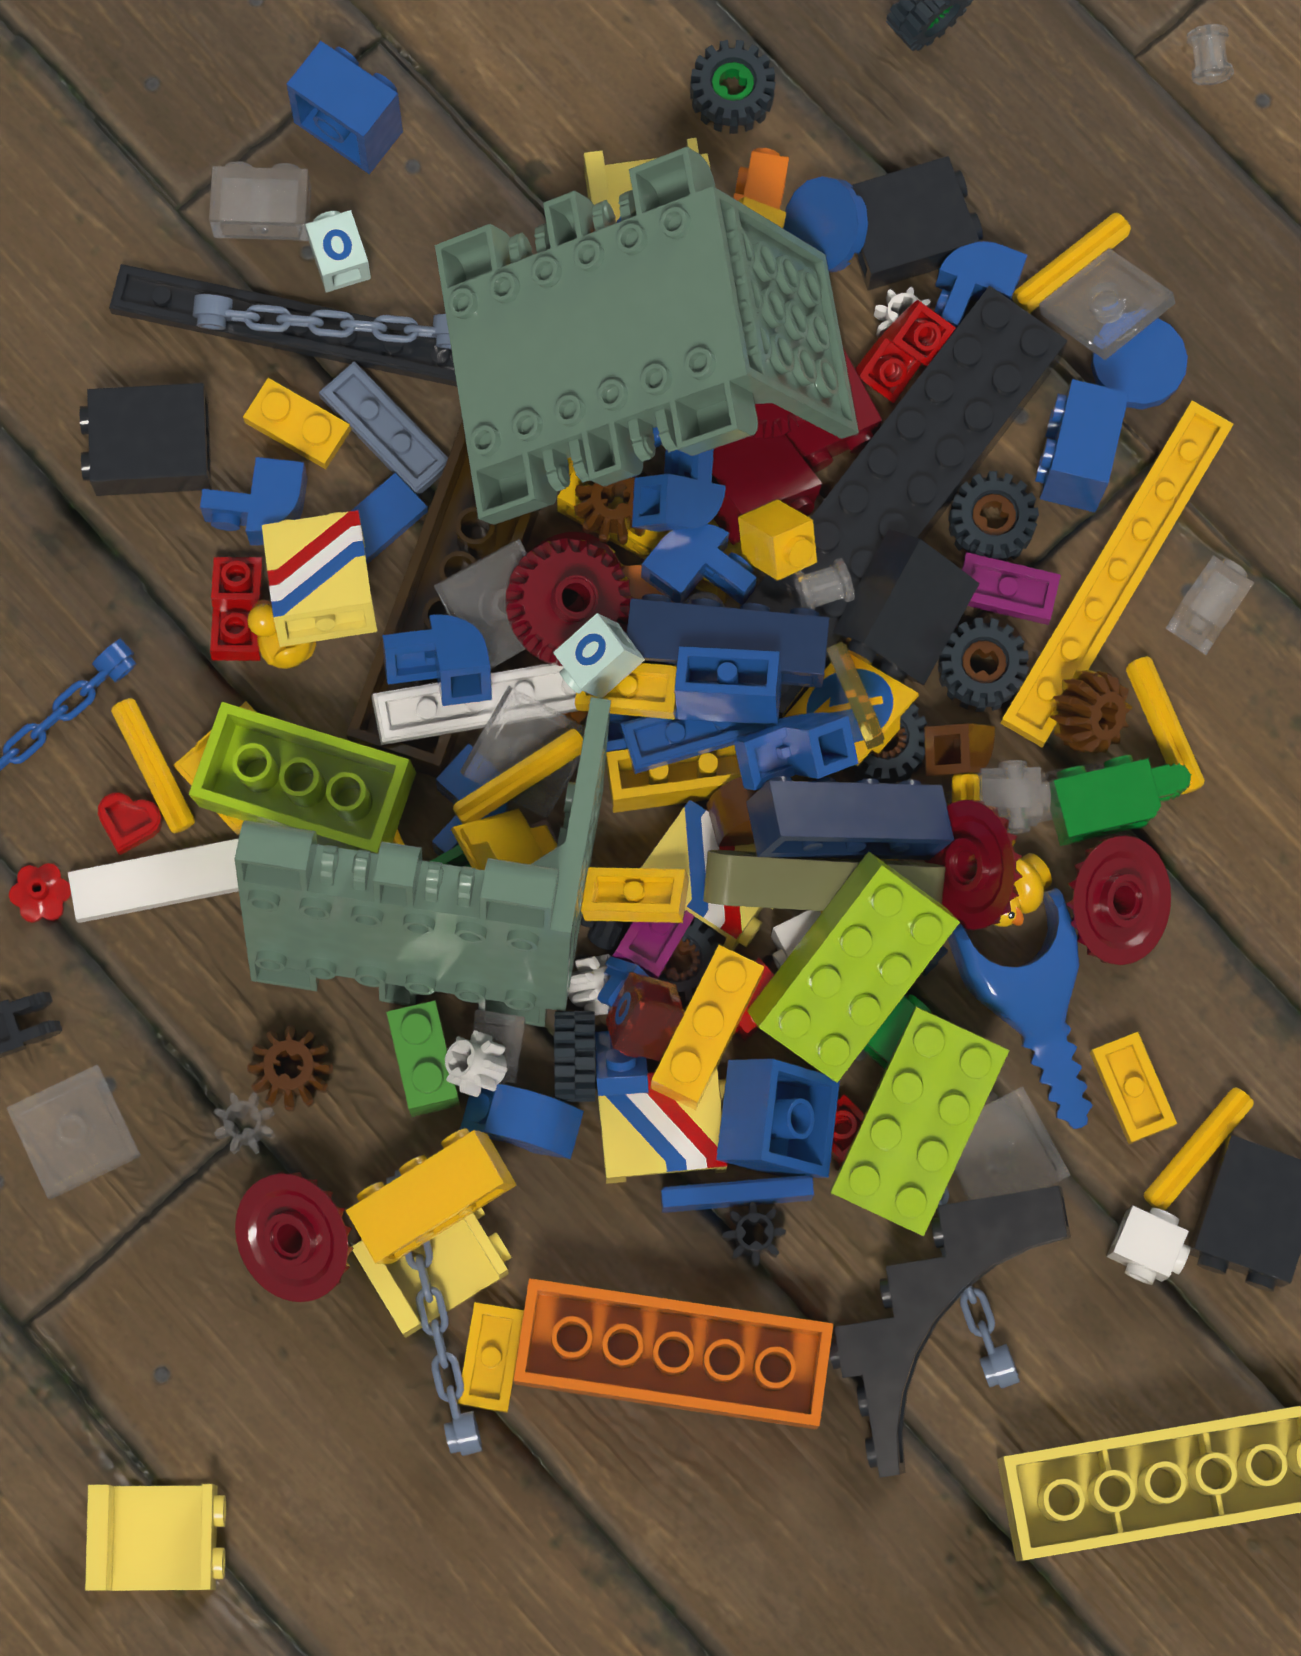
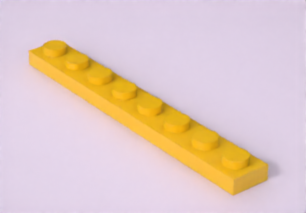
M1191 401L1000 724L1043 748L1057 724L1049 716L1057 709V702L1053 696L1062 694V680L1072 679L1076 671L1089 670L1229 434L1234 425L1233 423Z

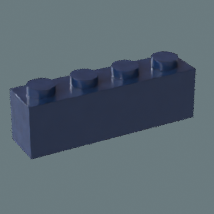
M645 594L642 596V599L631 598L627 636L645 659L642 663L677 666L679 646L779 651L782 684L822 688L829 617H821L819 612L815 610L794 608L790 610V613L770 612L769 607L755 603L742 604L740 609L720 607L721 604L711 599H694L691 601V604L671 602V598L660 594Z
M779 776L765 781L763 787L746 801L757 857L863 859L869 851L879 859L930 860L954 840L942 785H921V782L918 780H907L898 784H879V781L876 779H863L855 783L836 782L834 778L826 777L805 782L793 781L788 776Z

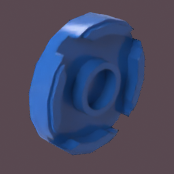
M821 176L807 180L793 193L785 209L787 213L783 229L824 253L830 274L844 270L851 264L848 261L852 259L854 253H860L865 244L868 218L866 205L862 197L856 195L850 183L845 180Z
M1133 314L1118 318L1104 328L1093 348L1091 369L1096 385L1129 393L1127 408L1146 409L1161 405L1176 392L1186 375L1188 355L1183 339L1170 324L1155 316Z

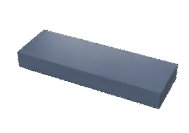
M355 362L349 365L319 392L323 402L341 420L350 424L354 434L393 474L396 473L417 496L421 495L442 476L448 457Z

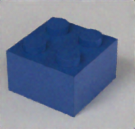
M320 41L286 84L294 123L369 175L403 133L399 97L395 85L379 73H374L372 76L360 68L355 57L341 47L333 49Z
M1072 379L1067 394H1057L1045 433V437H1047L1043 454L1041 453L1034 481L1043 483L1040 500L1096 512L1109 483L1129 397L1128 392Z
M775 1059L728 1060L716 1160L780 1177L810 1175L813 1178H829L840 1080L836 1083L823 1073Z

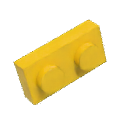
M270 378L266 380L243 416L244 422L247 425L324 469L328 468L351 432L350 424Z
M641 663L602 698L611 700L610 714L675 720L677 706L674 690L677 666ZM584 691L580 694L576 693V710L588 712L591 697H598Z
M588 867L581 913L585 921L683 923L689 885L686 869Z
M1138 1032L1091 1050L1090 1055L1128 1144L1177 1125Z
M474 1302L462 1372L464 1392L458 1399L457 1404L508 1413L524 1310Z

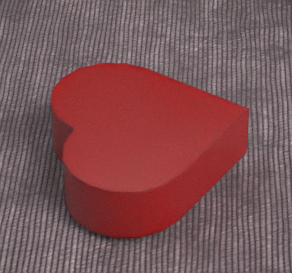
M111 793L105 796L98 805L99 820L119 856L153 838L162 828L163 818L161 812L149 800L140 799L133 802L129 796L123 793Z

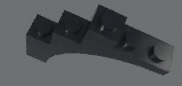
M1061 1186L938 1205L939 1217L931 1219L936 1248L945 1247L946 1257L886 1266L888 1278L880 1279V1289L885 1309L893 1308L894 1317L834 1327L836 1338L831 1339L830 1359L833 1369L841 1368L842 1378L863 1375L864 1385L857 1386V1399L861 1416L870 1417L872 1436L865 1438L866 1454L870 1468L878 1467L879 1478L906 1473L903 1427L908 1390L920 1354L940 1319L965 1290L996 1266L1032 1248L1071 1238L1063 1188Z

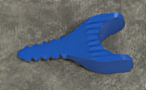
M1058 888L1044 892L1048 925L1044 943L1040 951L1027 963L1019 967H1003L990 962L977 951L960 923L949 936L948 942L967 990L980 1003L1023 1036L1022 1047L1034 1051L1030 1064L1043 1070L1039 1082L1051 1086L1048 1100L1059 1105L1056 1118L1066 1121L1072 1129H1077L1087 1125V1114L1093 1104L1082 1097L1083 1092L1087 1089V1084L1076 1078L1082 1066L1072 1060L1077 1046L1067 1041L1071 1028L1065 1021L1080 963L1077 934L1075 928L1070 923L1071 917L1063 894Z

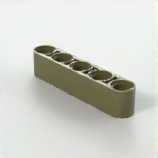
M708 850L703 901L728 906L824 911L862 859L757 857V852ZM881 860L942 904L945 878L944 865L926 862Z

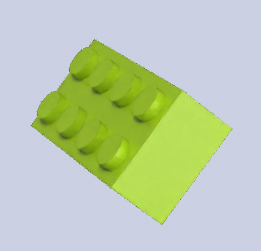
M221 702L189 796L201 808L239 820L316 831L317 844L338 846V848L370 851V853L378 854L382 841L393 842L416 771L407 758Z
M868 851L747 1011L761 1030L838 1083L960 922L946 907Z
M915 1006L834 1179L830 1193L924 1236L1010 1050Z

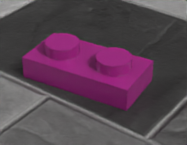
M966 552L962 570L980 583L968 606L1049 625L1061 577L1060 574Z
M684 910L683 923L633 922L612 957L638 965L656 982L695 916Z

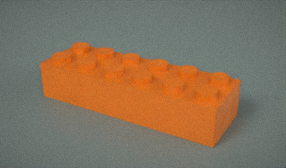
M529 1278L513 1381L515 1385L817 1429L820 1426L833 1323Z

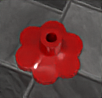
M50 863L44 864L39 868L31 865L21 868L17 875L18 883L9 890V898L13 905L20 907L22 918L31 923L38 922L42 918L50 921L59 919L64 912L63 903L72 896L70 883L61 878L59 868ZM37 887H41L39 892H34Z

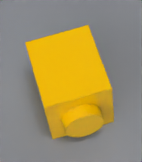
M777 499L738 517L743 559L777 581L817 563L813 519Z

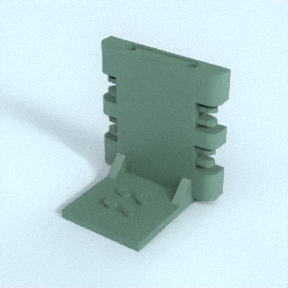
M684 147L629 169L632 190L619 196L618 203L620 204L621 221L618 223L615 220L614 211L607 200L594 205L587 197L572 191L543 203L546 223L535 228L534 236L536 238L537 250L535 255L532 254L530 242L523 232L509 237L505 231L492 224L482 226L435 245L478 519L495 525L553 505L557 499V491L566 489L570 484L567 460L570 457L573 461L572 466L582 483L590 480L599 485L608 486L639 475L643 469V461L655 456L656 447L653 428L655 427L658 428L661 442L668 453L678 449L691 456L752 436L757 432L758 428L755 404L773 403L841 439L858 434V425L826 255L717 189L709 165L699 153L689 147Z
M594 697L590 699L576 783H568L564 807V825L560 828L557 848L531 865L488 858L485 870H478L466 866L459 867L434 861L427 862L422 861L421 847L383 841L381 842L378 854L370 853V851L338 848V846H324L317 844L316 831L244 820L234 861L251 981L317 991L320 979H332L335 976L354 978L358 983L365 986L379 987V1001L407 1006L417 1004L418 994L430 995L435 991L455 994L462 1001L479 1003L478 1017L545 1027L547 1009L566 1011L582 917L583 894L588 867L591 865L604 789L611 700Z

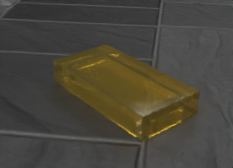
M840 642L826 648L838 682L867 749L869 750L884 744L883 740L885 738L878 718L846 644L843 645Z

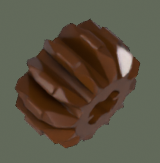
M642 472L637 476L608 486H602L590 480L587 481L588 485H577L575 496L581 502L574 506V513L576 517L586 518L583 523V531L588 534L600 528L599 542L604 544L609 541L611 533L617 534L621 545L628 542V530L640 537L644 535L645 529L632 527L635 478L648 475ZM615 497H620L623 499V503H619L616 510L608 508V503H612Z
M1076 671L1072 679L1062 680V694L1053 696L1057 702V709L1049 716L1057 722L1054 735L1060 737L1064 741V745L1069 746L1070 749L1082 753L1086 751L1106 753L1111 744H1120V730L1129 727L1125 718L1126 714L1133 708L1125 701L1129 689L1119 683V678L1102 671Z
M293 1025L286 1027L285 1040L283 1041L279 1040L274 1030L268 1031L266 1035L272 1047L268 1050L260 1044H255L252 1048V1051L264 1061L252 1062L247 1065V1070L250 1074L263 1075L251 1085L255 1093H262L270 1089L265 1100L266 1104L270 1107H274L282 1095H284V1105L288 1112L295 1110V1097L300 1095L307 1107L313 1106L315 1102L309 1090L313 1087L321 1093H326L329 1089L327 1083L318 1078L317 1075H329L334 1072L332 1063L319 1061L329 1053L327 1045L324 1043L311 1048L316 1037L315 1033L311 1030H307L298 1042L297 1032ZM288 1058H291L295 1064L303 1061V1066H297L300 1074L293 1079H290L286 1073L278 1076V1071H284L281 1063Z

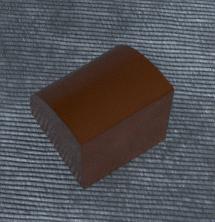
M964 723L924 727L926 776L979 773L988 765L994 748L995 726Z
M741 777L733 779L717 789L706 804L718 847L755 844L746 801L759 789H744Z

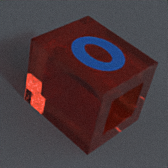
M634 972L629 973L606 1017L613 1049L619 1050L630 1057L642 1056L660 1061L684 1016L676 984Z

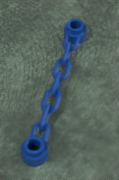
M121 638L107 647L93 661L92 665L99 672L89 682L80 680L73 683L55 699L52 706L53 713L40 724L29 723L7 740L3 746V756L0 758V771L9 763L20 764L26 761L41 748L46 741V731L57 721H70L86 709L95 699V688L108 677L117 683L137 665L132 658L134 652ZM82 688L79 694L81 696L88 695V697L70 713L66 714L69 707L67 705L60 706L61 703L76 690ZM33 730L30 733V738L37 739L39 737V739L24 753L16 757L19 754V749H11V747L29 731Z

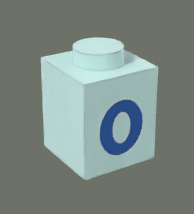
M351 210L343 213L328 211L318 215L313 222L305 224L309 243L326 293L371 279L368 259Z
M596 613L553 652L564 667L560 671V675L568 686L578 694L584 691L600 699L645 661L620 625L599 613Z

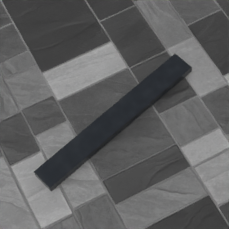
M124 264L120 265L109 306L111 314L347 364L355 362L358 366L457 387L452 350L437 347L436 338L417 336L412 342L400 343L378 340L372 332L353 331L351 335L342 338L315 335L310 331L309 327L289 326L283 332L256 331L250 329L245 322L226 321V328L223 330L205 329L197 326V318L193 316L194 296L199 294L231 298L233 300L232 310L246 311L252 305L258 304L281 306L286 308L291 315L310 316L317 310H341ZM254 312L260 316L259 321L254 323L281 325L276 321V317L282 315L280 313ZM347 312L353 316L354 320L373 322L376 319L375 317ZM319 317L324 321V324L318 328L345 330L340 327V322L346 319ZM383 322L387 326V330L383 334L408 336L403 331L404 327L408 324Z

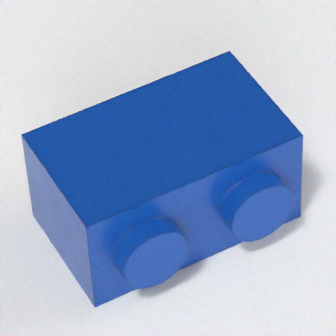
M679 646L674 690L678 719L778 725L782 686L779 651Z

